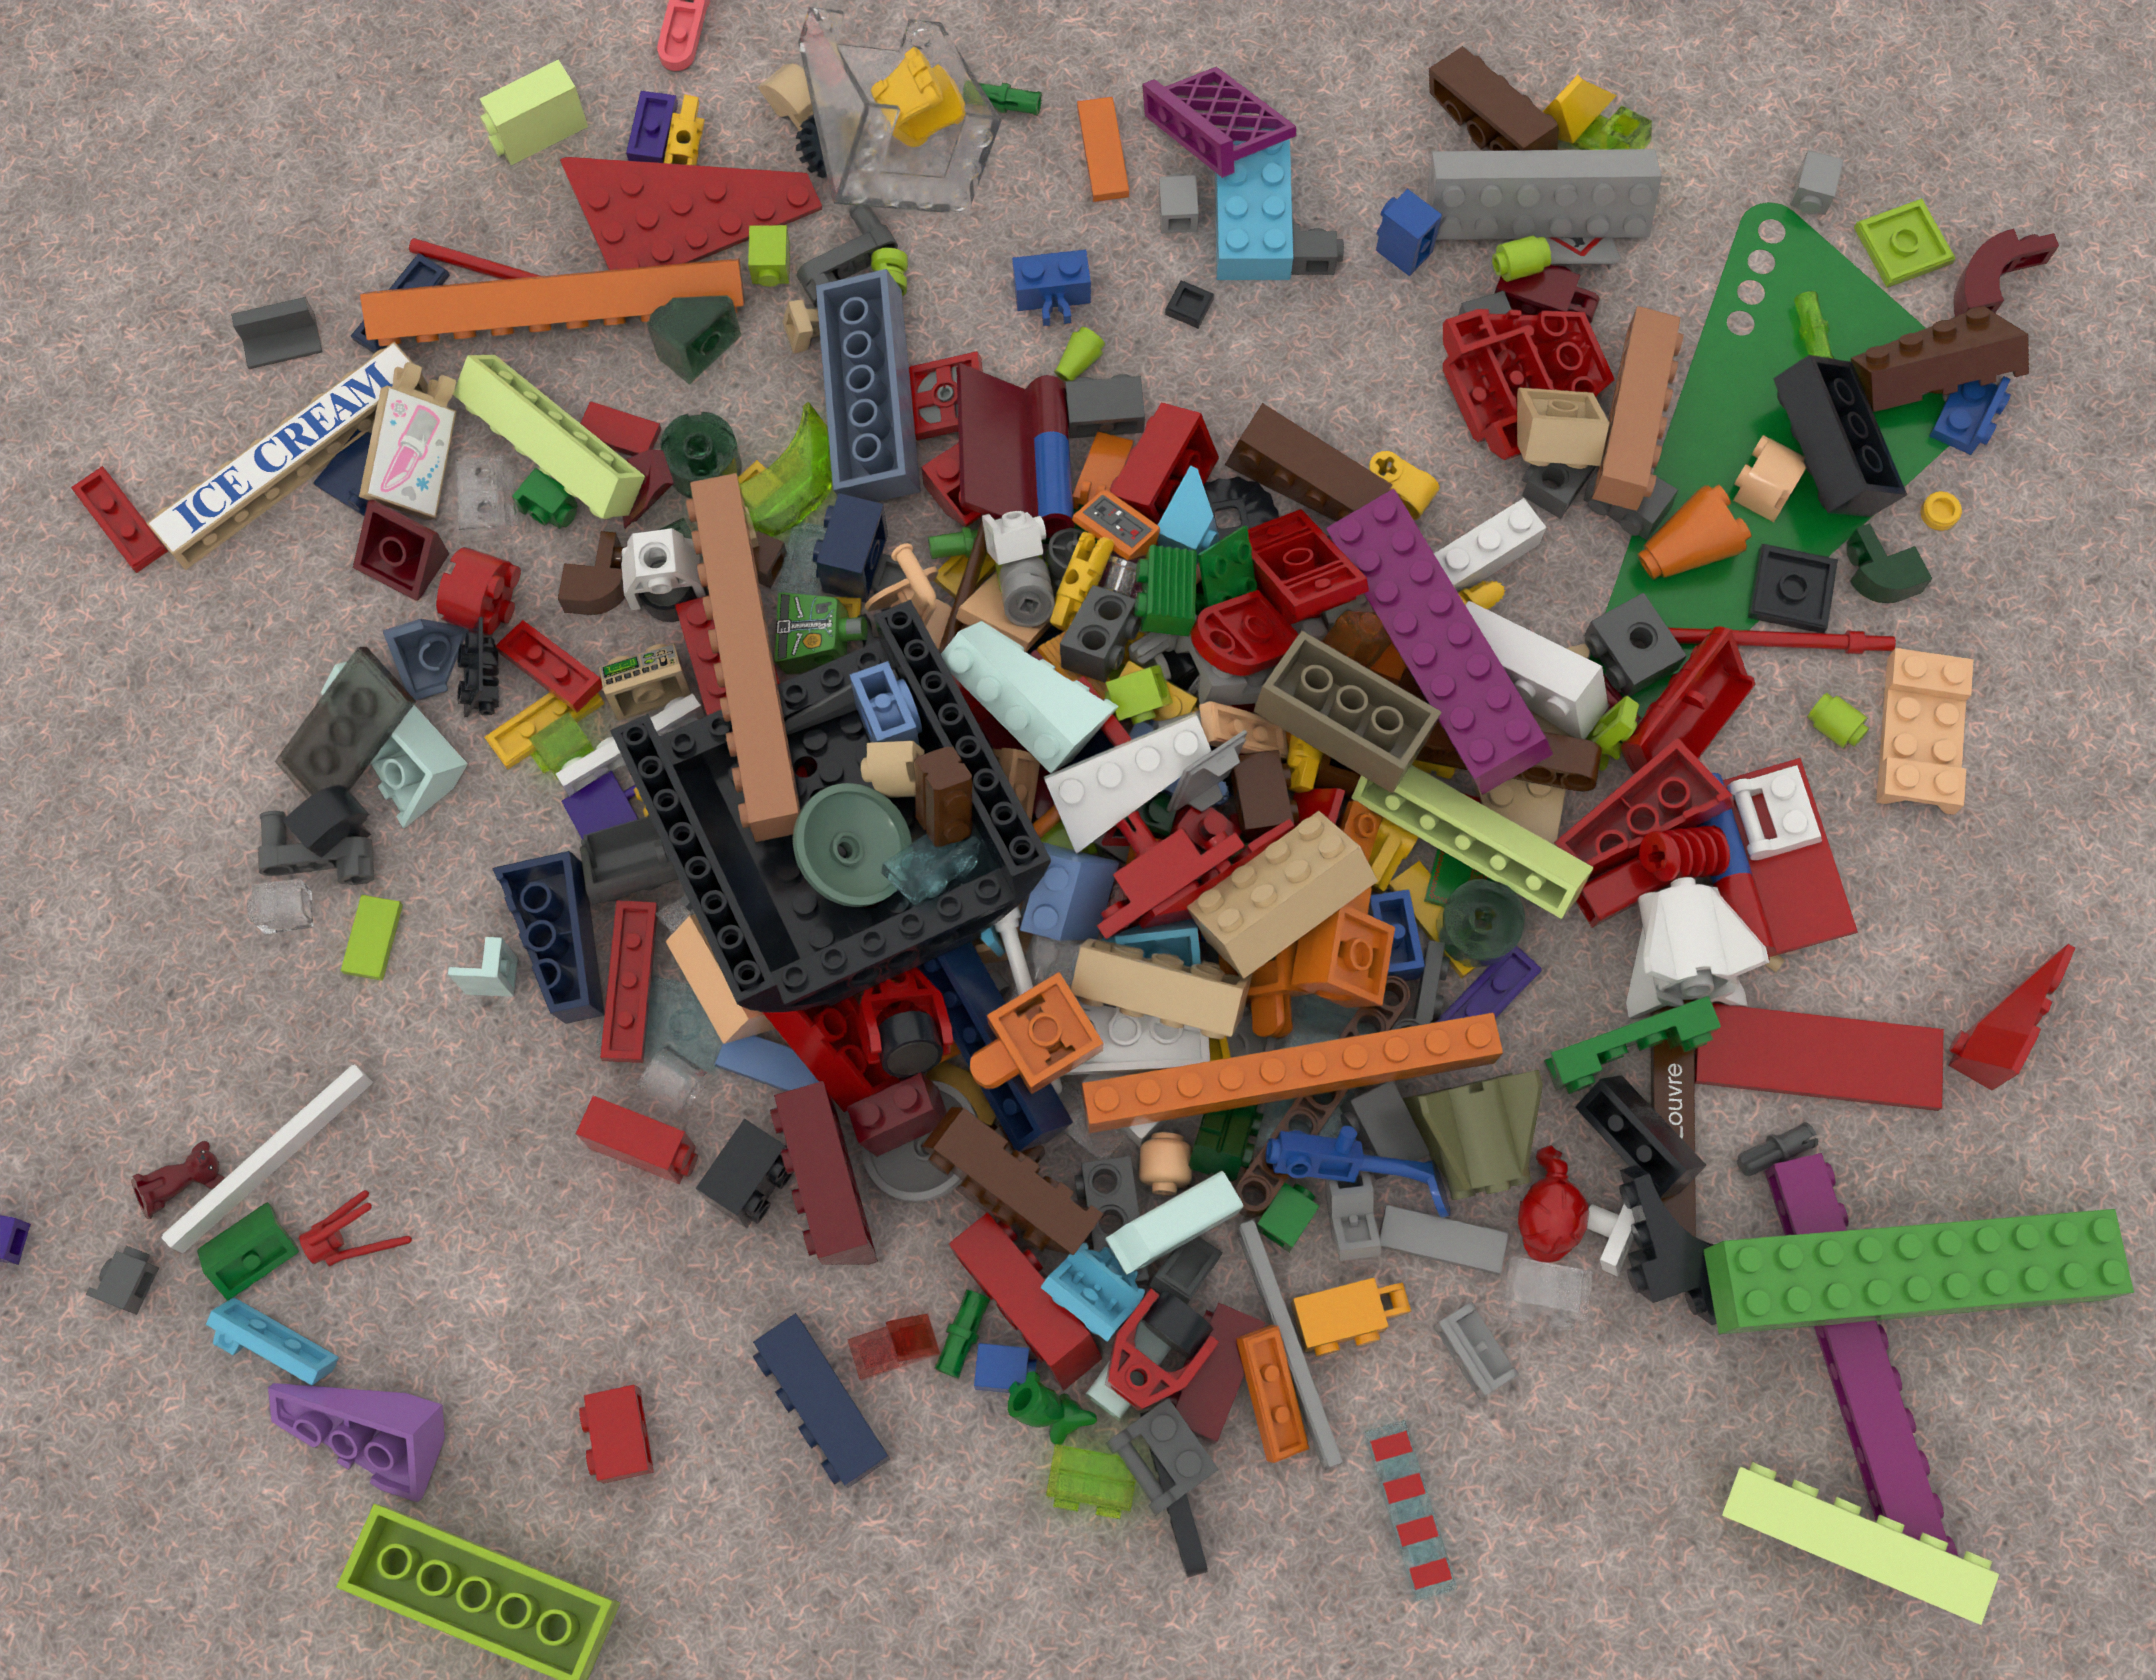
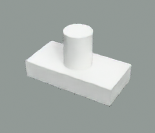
M1592 1204L1589 1208L1587 1229L1609 1237L1600 1258L1602 1270L1619 1276L1634 1241L1631 1231V1224L1635 1223L1632 1210L1628 1209L1624 1204L1618 1215Z

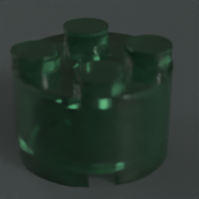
M701 412V415L689 416L687 413L675 418L665 428L661 436V450L664 452L674 482L672 486L680 494L693 498L690 482L737 473L738 477L740 476L742 460L737 441L731 426L720 416L710 412Z
M1485 879L1470 880L1459 886L1440 909L1436 919L1439 941L1445 944L1444 950L1454 960L1466 967H1484L1495 964L1503 959L1519 943L1524 929L1525 910L1517 894L1507 885ZM1484 918L1488 923L1485 928H1477L1474 921Z

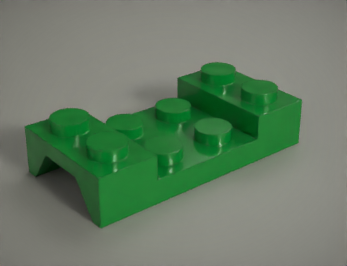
M1709 996L1554 1051L1550 1053L1551 1058L1545 1059L1544 1062L1556 1091L1566 1087L1568 1094H1572L1596 1083L1594 1077L1603 1070L1601 1065L1624 1057L1625 1054L1629 1053L1628 1047L1637 1044L1639 1051L1659 1045L1667 1039L1670 1049L1682 1046L1685 1053L1714 1040L1712 1033L1721 1028Z

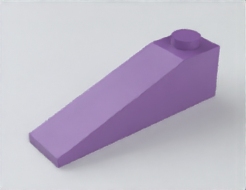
M273 1383L268 1387L272 1423L313 1448L323 1442L331 1447L334 1453L339 1456L337 1463L349 1470L355 1462L374 1474L371 1477L370 1484L381 1491L414 1502H419L423 1498L445 1439L442 1404L398 1392Z

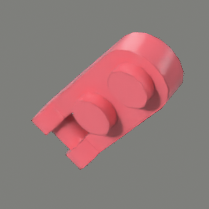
M685 0L668 1L657 45L659 59L666 69L682 71L693 63L710 0H691L694 3L685 2Z

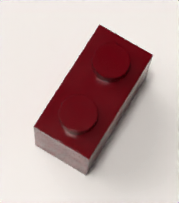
M921 1072L847 1106L858 1144L876 1157L932 1132L947 1113L938 1086Z

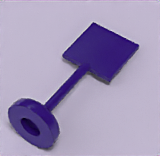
M613 771L607 772L561 801L581 839H584L583 835L639 819L629 802V799L635 796L634 789L636 785L623 791Z

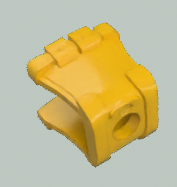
M912 47L904 54L905 58L886 79L875 83L870 91L875 103L879 105L890 134L910 147H918L924 144L928 137L935 132L954 123L958 125L967 118L964 109L966 104L962 95L958 92L959 89L954 79L939 64L931 68L924 54L918 48Z

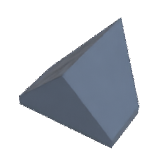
M418 619L383 630L384 637L411 702L448 691L447 682L458 657L459 645L463 644L468 629L453 624Z

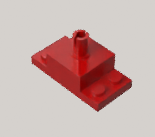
M1302 509L1248 529L1257 590L1264 595L1290 625L1307 618H1321L1320 613L1356 600V596L1369 592L1367 577Z
M1138 810L1128 815V818L1136 828V832L1133 831L1126 819L1116 824L1117 828L1120 829L1137 855L1134 856L1135 860L1113 874L1131 903L1127 905L1124 900H1120L1100 913L1104 921L1096 926L1105 939L1112 938L1115 934L1145 916L1152 908L1191 882L1200 879L1224 860L1230 859L1246 848L1238 834L1235 832L1228 836L1226 831L1220 832L1204 843L1208 851L1202 854L1183 828L1163 841L1161 839L1157 841L1139 815Z

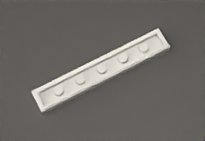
M355 1064L351 1065L164 1232L161 1238L170 1248L184 1253L374 1082Z

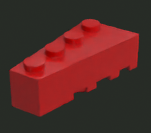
M854 996L832 1006L825 1004L790 1012H762L819 1082L824 1081L830 1096L843 1112L848 1111L847 1106L900 1082L898 1077L889 1075L883 1070L881 1061L869 1064L865 1059L859 1032H857L860 1007Z

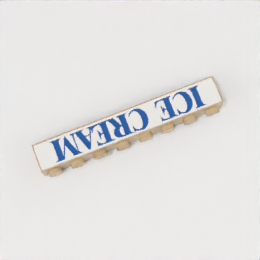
M395 342L385 349L378 350L370 360L355 371L345 374L341 381L328 391L318 394L295 415L285 418L272 432L263 438L255 440L246 451L232 461L222 464L216 473L202 483L192 486L183 497L172 505L158 511L155 517L147 522V525L186 571L324 469L340 451L366 432L372 433L381 388L393 386V374L396 367L404 369L405 363H414ZM421 373L414 390L426 393L428 384ZM357 429L361 431L347 444H345Z

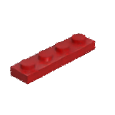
M616 900L600 1053L602 1061L644 1062L659 908L657 902Z

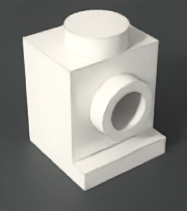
M1012 511L1002 515L1001 519L994 520L990 514L982 515L987 552L998 565L1043 554L1041 540L1046 539V530L1041 516L1032 518L1028 512Z

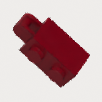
M1550 265L1544 267L1540 273L1508 282L1500 276L1495 293L1504 291L1511 310H1521L1522 315H1538L1541 311L1585 312L1589 323L1592 322L1600 301V297L1596 293L1577 287L1580 274L1559 265Z

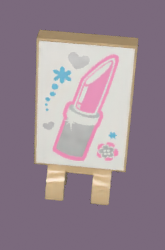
M407 362L404 365V369L401 367L394 369L393 386H385L380 390L359 497L367 500L373 499L384 506L431 520L436 518L456 417V410L447 407L454 393L456 380L441 375L438 381L433 379L429 381L427 394L414 390L420 379L422 367Z

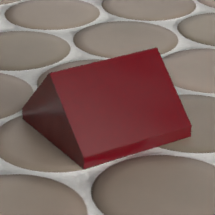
M372 499L367 503L353 568L416 601L420 600L449 556V552L437 532Z

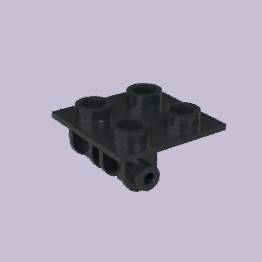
M479 617L473 629L467 630L465 644H460L458 649L457 663L459 668H464V681H459L457 701L458 704H464V717H468L472 709H479V714L493 715L495 714V708L499 707L498 687H495L499 685V679L493 677L499 674L498 650L495 647V640L493 638H483V617Z

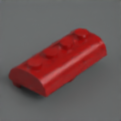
M1721 626L1713 627L1703 642L1693 649L1690 658L1681 670L1671 677L1667 688L1660 697L1649 705L1645 716L1639 722L1631 737L1623 742L1621 745L1622 753L1633 774L1639 771L1676 738L1699 759L1756 685L1755 680L1752 676L1747 675L1732 629Z

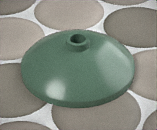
M843 783L821 790L805 803L796 819L793 831L794 854L802 874L818 893L835 903L850 907H864L876 904L896 892L908 875L913 850L907 823L898 808L887 797L870 787L854 783ZM838 846L845 849L846 858L839 855Z

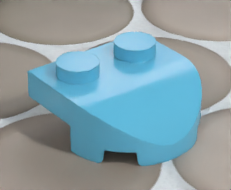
M1082 1243L1074 1255L1069 1254L1040 1287L1052 1297L1056 1304L1069 1310L1092 1333L1101 1336L1107 1342L1124 1325L1143 1299L1145 1290L1138 1288L1135 1282L1138 1276L1137 1270L1126 1275L1110 1248L1104 1247L1100 1252L1089 1250L1087 1243Z

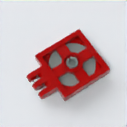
M978 351L909 367L915 437L917 441L959 432L956 368L961 363L983 372L982 358Z

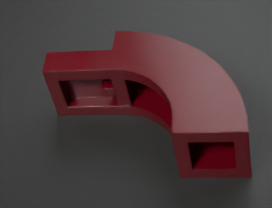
M2013 228L1993 236L1982 244L1969 261L1957 282L1953 299L1955 317L1966 313L1971 308L1982 306L1996 313L2004 301L2000 290V276L2008 272L2047 264L2059 247L2055 234L2043 236L2032 234L2018 240Z

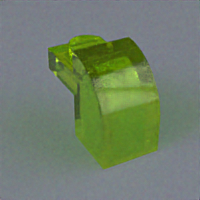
M1621 105L1609 119L1599 114L1577 140L1570 144L1580 150L1645 149L1652 139V120Z

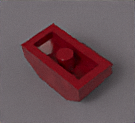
M650 449L626 460L640 471L645 478L630 514L622 516L624 529L632 522H636L674 484L663 450Z

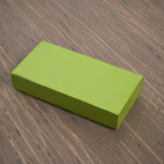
M361 895L341 967L342 973L383 981L403 907L400 901Z

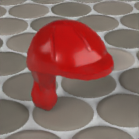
M1552 1145L1537 1150L1536 1160L1547 1171L1545 1178L1531 1185L1523 1201H1520L1518 1212V1225L1523 1245L1529 1257L1543 1263L1559 1261L1581 1242L1588 1227L1590 1213L1584 1195L1575 1184L1568 1180V1164L1561 1159L1562 1152L1556 1150Z

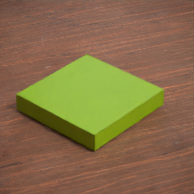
M1922 198L1858 221L1854 226L1857 235L1887 288L1951 265L1956 259Z

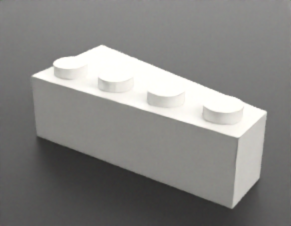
M1468 601L1466 603L1467 609L1527 707L1572 737L1585 739L1609 708L1602 666Z

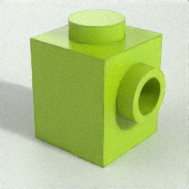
M787 225L749 226L748 267L752 284H760L766 287L789 284L791 244Z
M1161 665L1149 667L1105 682L1108 689L1105 692V699L1119 706L1113 713L1116 714L1118 721L1131 717L1133 725L1156 717L1154 709L1173 703Z

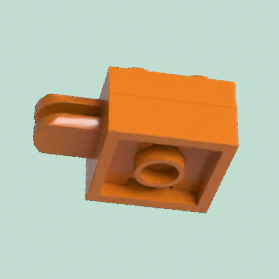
M1371 886L1298 939L1291 985L1345 1008L1383 1006L1395 927L1368 915L1372 891Z
M1298 940L1277 954L1275 960L1272 958L1253 972L1246 1003L1251 1004L1252 1030L1258 1036L1272 1038L1287 1036L1293 1029L1291 997L1312 994L1291 985ZM1219 954L1220 970L1225 974L1237 976L1238 973Z
M1058 972L987 1015L988 1024L997 1039L973 1054L970 1059V1070L974 1081L985 1089H995L1019 1074L1032 1095L1103 1052L1104 1043L1061 973Z

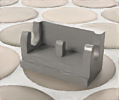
M1473 1302L1442 1319L1433 1327L1479 1400L1519 1375L1477 1312Z

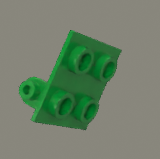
M1242 526L1198 554L1203 593H1196V615H1199L1207 607L1257 590V581L1251 555L1252 547L1249 542L1247 526Z

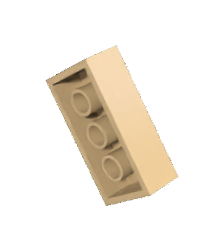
M1318 811L1311 817L1304 819L1282 838L1271 843L1263 852L1248 863L1235 869L1230 876L1215 887L1202 893L1197 900L1187 906V909L1205 940L1244 979L1378 880L1361 847Z

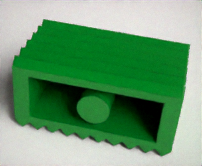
M1153 544L1149 546L1145 559L1139 558L1136 569V582L1143 583L1142 593L1138 592L1136 597L1135 616L1142 617L1141 631L1189 637L1195 622L1197 552L1194 549L1188 551L1186 548L1181 550L1178 547L1173 549L1170 546L1165 548L1163 545L1157 547Z

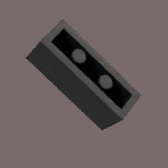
M1622 1075L1601 1078L1575 1106L1579 1113L1629 1167L1636 1165L1650 1173L1660 1199L1680 1194L1707 1166Z

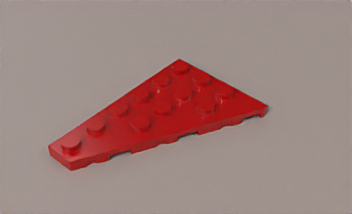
M564 157L560 159L561 166L609 270L697 262L748 241L749 226L786 225L822 210V204L808 174L802 172Z

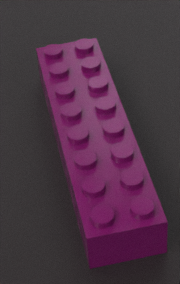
M1393 488L1327 527L1326 530L1333 543L1367 577L1369 592L1363 593L1427 703L1442 712L1438 721L1481 794L1487 793L1552 756L1553 753L1546 736L1395 489Z

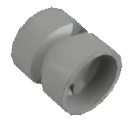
M1033 556L1003 564L999 573L1007 618L1012 623L1022 627H1034L1046 622L1052 616L1055 602L1049 569L1044 560Z

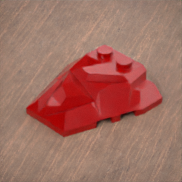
M1476 309L1446 319L1443 322V345L1448 354L1443 362V373L1472 438L1477 442L1486 440L1490 451L1503 460L1521 455L1517 445L1518 388L1594 393L1596 397L1615 380L1585 312L1541 311L1538 315H1522L1521 310H1509L1506 314H1489V309Z

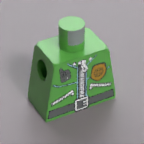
M778 593L774 662L786 675L808 672L847 655V641L867 639L868 628L866 619L864 617L849 618L847 609L839 599L827 596Z

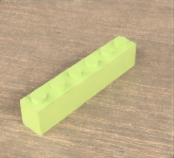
M467 355L453 393L457 399L466 405L467 411L487 422L494 433L504 436L514 445L517 452L528 456L538 464L541 472L555 478L564 486V490L568 494L579 498L589 506L590 512L595 516L610 519L611 517L628 516L645 478L640 471L496 355Z
M1413 765L1410 766L1393 794L1361 775L1351 797L1354 801H1358L1368 809L1561 919L1578 899L1594 868Z
M1752 1462L1750 1469L1740 1466L1722 1516L1982 1625L1999 1577L1997 1572L1990 1570L1992 1561L1969 1551L1965 1552L1964 1558L1946 1552L1947 1542L1923 1532L1920 1540L1902 1533L1904 1524L1882 1515L1878 1516L1876 1522L1859 1515L1862 1507L1836 1497L1834 1504L1816 1498L1819 1489L1795 1479L1791 1487L1774 1480L1777 1474L1776 1471Z

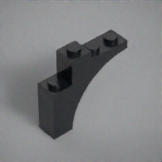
M1636 1165L1620 1170L1624 1183L1619 1186L1620 1194L1625 1206L1632 1210L1635 1223L1631 1224L1632 1235L1638 1247L1642 1248L1628 1253L1631 1268L1627 1269V1275L1633 1290L1636 1293L1642 1294L1652 1303L1685 1292L1688 1307L1693 1315H1698L1710 1325L1717 1324L1704 1249L1715 1244L1694 1237L1672 1217L1662 1203L1650 1173Z

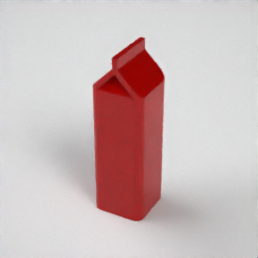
M1638 855L1587 882L1576 903L1591 928L1639 904V896L1671 887V882L1674 880L1668 882L1660 881L1653 873H1649L1643 868Z

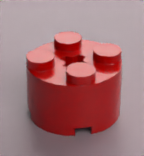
M468 547L460 548L450 559V562L456 563L452 573L444 572L441 578L436 600L437 613L444 615L441 618L442 621L468 630H472L478 618L483 617V635H491L501 622L508 624L513 615L515 603L511 601L513 590L519 582L521 569L507 560Z

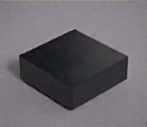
M1180 280L1165 309V315L1199 329L1214 300V294Z

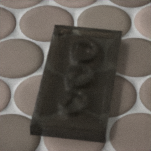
M358 647L274 762L307 799L313 794L335 785L345 786L350 791L416 703V700L368 647Z

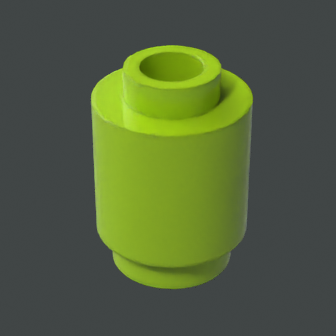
M1534 235L1499 244L1496 248V253L1492 255V265L1496 275L1502 276L1506 282L1540 273L1544 267L1551 264V251L1547 240L1544 237L1536 238Z
M1825 693L1807 716L1808 719L1814 722L1813 727L1843 749L1848 743L1855 747L1869 730L1864 725L1868 717L1838 695L1832 697L1830 694Z

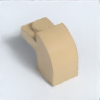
M797 64L783 65L758 86V89L779 117L789 116L799 131L802 130L800 125L809 116L825 108L831 109L822 96L825 91L820 84Z

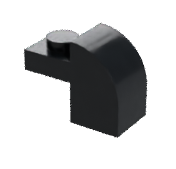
M342 785L330 786L313 794L282 820L308 850L321 858L345 837L357 836L368 838L371 835L362 825L370 814L350 791Z

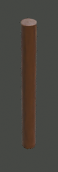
M982 520L938 649L940 654L962 629L963 623L956 619L959 607L974 593L987 554Z

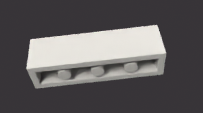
M1523 498L1440 549L1434 555L1456 591L1459 592L1464 588H1471L1537 547L1547 527Z

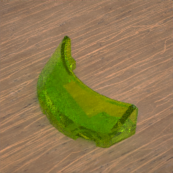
M809 402L802 406L803 411L799 427L787 449L763 472L740 484L745 507H748L754 530L771 537L784 533L800 524L805 517L822 504L833 487L828 426Z

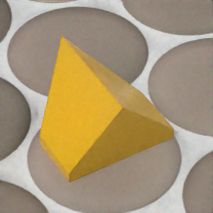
M1577 74L1542 112L1551 115L1556 120L1559 127L1558 140L1573 144L1617 95L1583 80Z

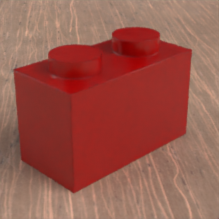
M633 1384L584 1395L585 1407L579 1408V1416L583 1432H589L592 1449L586 1450L589 1474L591 1476L596 1475L597 1481L604 1484L654 1473L641 1388Z

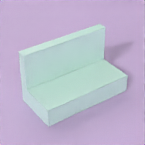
M485 937L482 969L449 967L448 976L466 995L514 997L518 957L502 937Z

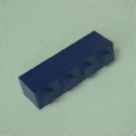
M796 1313L753 1341L759 1351L753 1355L754 1360L765 1377L772 1373L776 1377L781 1388L776 1390L775 1393L788 1413L794 1409L799 1413L804 1423L798 1429L811 1449L817 1445L820 1446L827 1457L821 1465L834 1485L842 1481L844 1486L849 1488L890 1460L889 1455Z

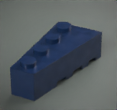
M566 851L492 868L506 896L504 899L509 911L513 914L520 932L518 933L523 947L527 949L533 964V972L550 1014L565 1024L604 1016L590 901L586 892L582 861L572 852Z

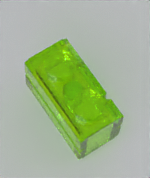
M1055 1444L1046 1498L1054 1499L1053 1508L1078 1512L1079 1504L1096 1507V1516L1120 1520L1122 1512H1131L1136 1479L1118 1455Z

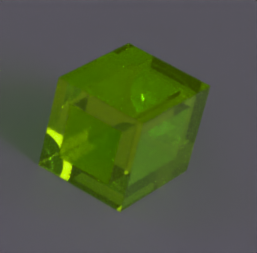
M569 712L529 738L536 750L530 756L543 774L550 770L557 780L559 779L556 773L562 770L566 762L575 757L583 758L595 751L591 742Z

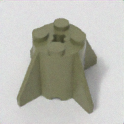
M1539 1070L1515 1075L1508 1073L1453 1088L1450 1087L1402 1098L1430 1152L1429 1156L1435 1161L1437 1167L1447 1179L1452 1200L1468 1198L1486 1191V1194L1502 1192L1511 1189L1513 1186L1532 1182L1528 1165L1543 1088Z

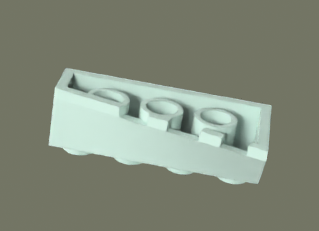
M983 621L960 630L940 654L950 673L1050 773L1070 763L1119 707L1108 699L1103 701L1089 692L1090 688L1077 680L1071 681L1055 671V666L1044 659L1039 661L1024 652L1023 646Z
M371 656L336 664L321 694L346 735H354L358 742L359 757L365 766L372 765L382 781L378 788L386 800L392 798L400 811L396 818L401 826L406 828L455 787L467 766V762Z

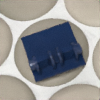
M357 429L344 446L362 431ZM366 432L336 454L313 482L316 487L362 516H365L367 503L370 501L359 497L372 435L370 432Z

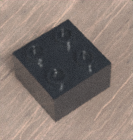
M744 1118L699 1182L696 1190L707 1203L746 1229L752 1221L758 1224L771 1205L767 1199L775 1187L782 1189L793 1174H787L781 1155V1150L787 1147Z

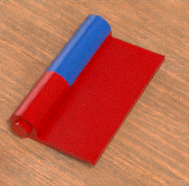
M1801 758L1725 780L1722 779L1719 773L1712 774L1727 789V786L1733 781L1752 779L1797 765L1821 834L1822 842L1765 859L1751 860L1747 851L1749 841L1735 800H1733V808L1695 826L1715 825L1725 833L1730 848V862L1725 873L1719 876L1710 875L1712 885L1718 889L1723 899L1763 943L1769 960L1772 956L1858 933ZM1763 793L1751 796L1765 839L1777 838Z

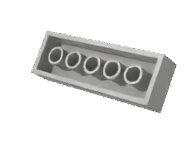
M1655 149L1432 151L1426 203L1442 214L1436 240L1521 239L1534 235L1536 238L1650 237L1662 175Z

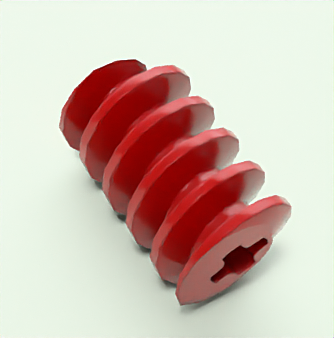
M1715 825L1652 831L1646 834L1641 841L1639 860L1643 868L1649 873H1653L1660 881L1668 882L1683 877L1719 876L1725 873L1729 866L1730 848L1725 833Z

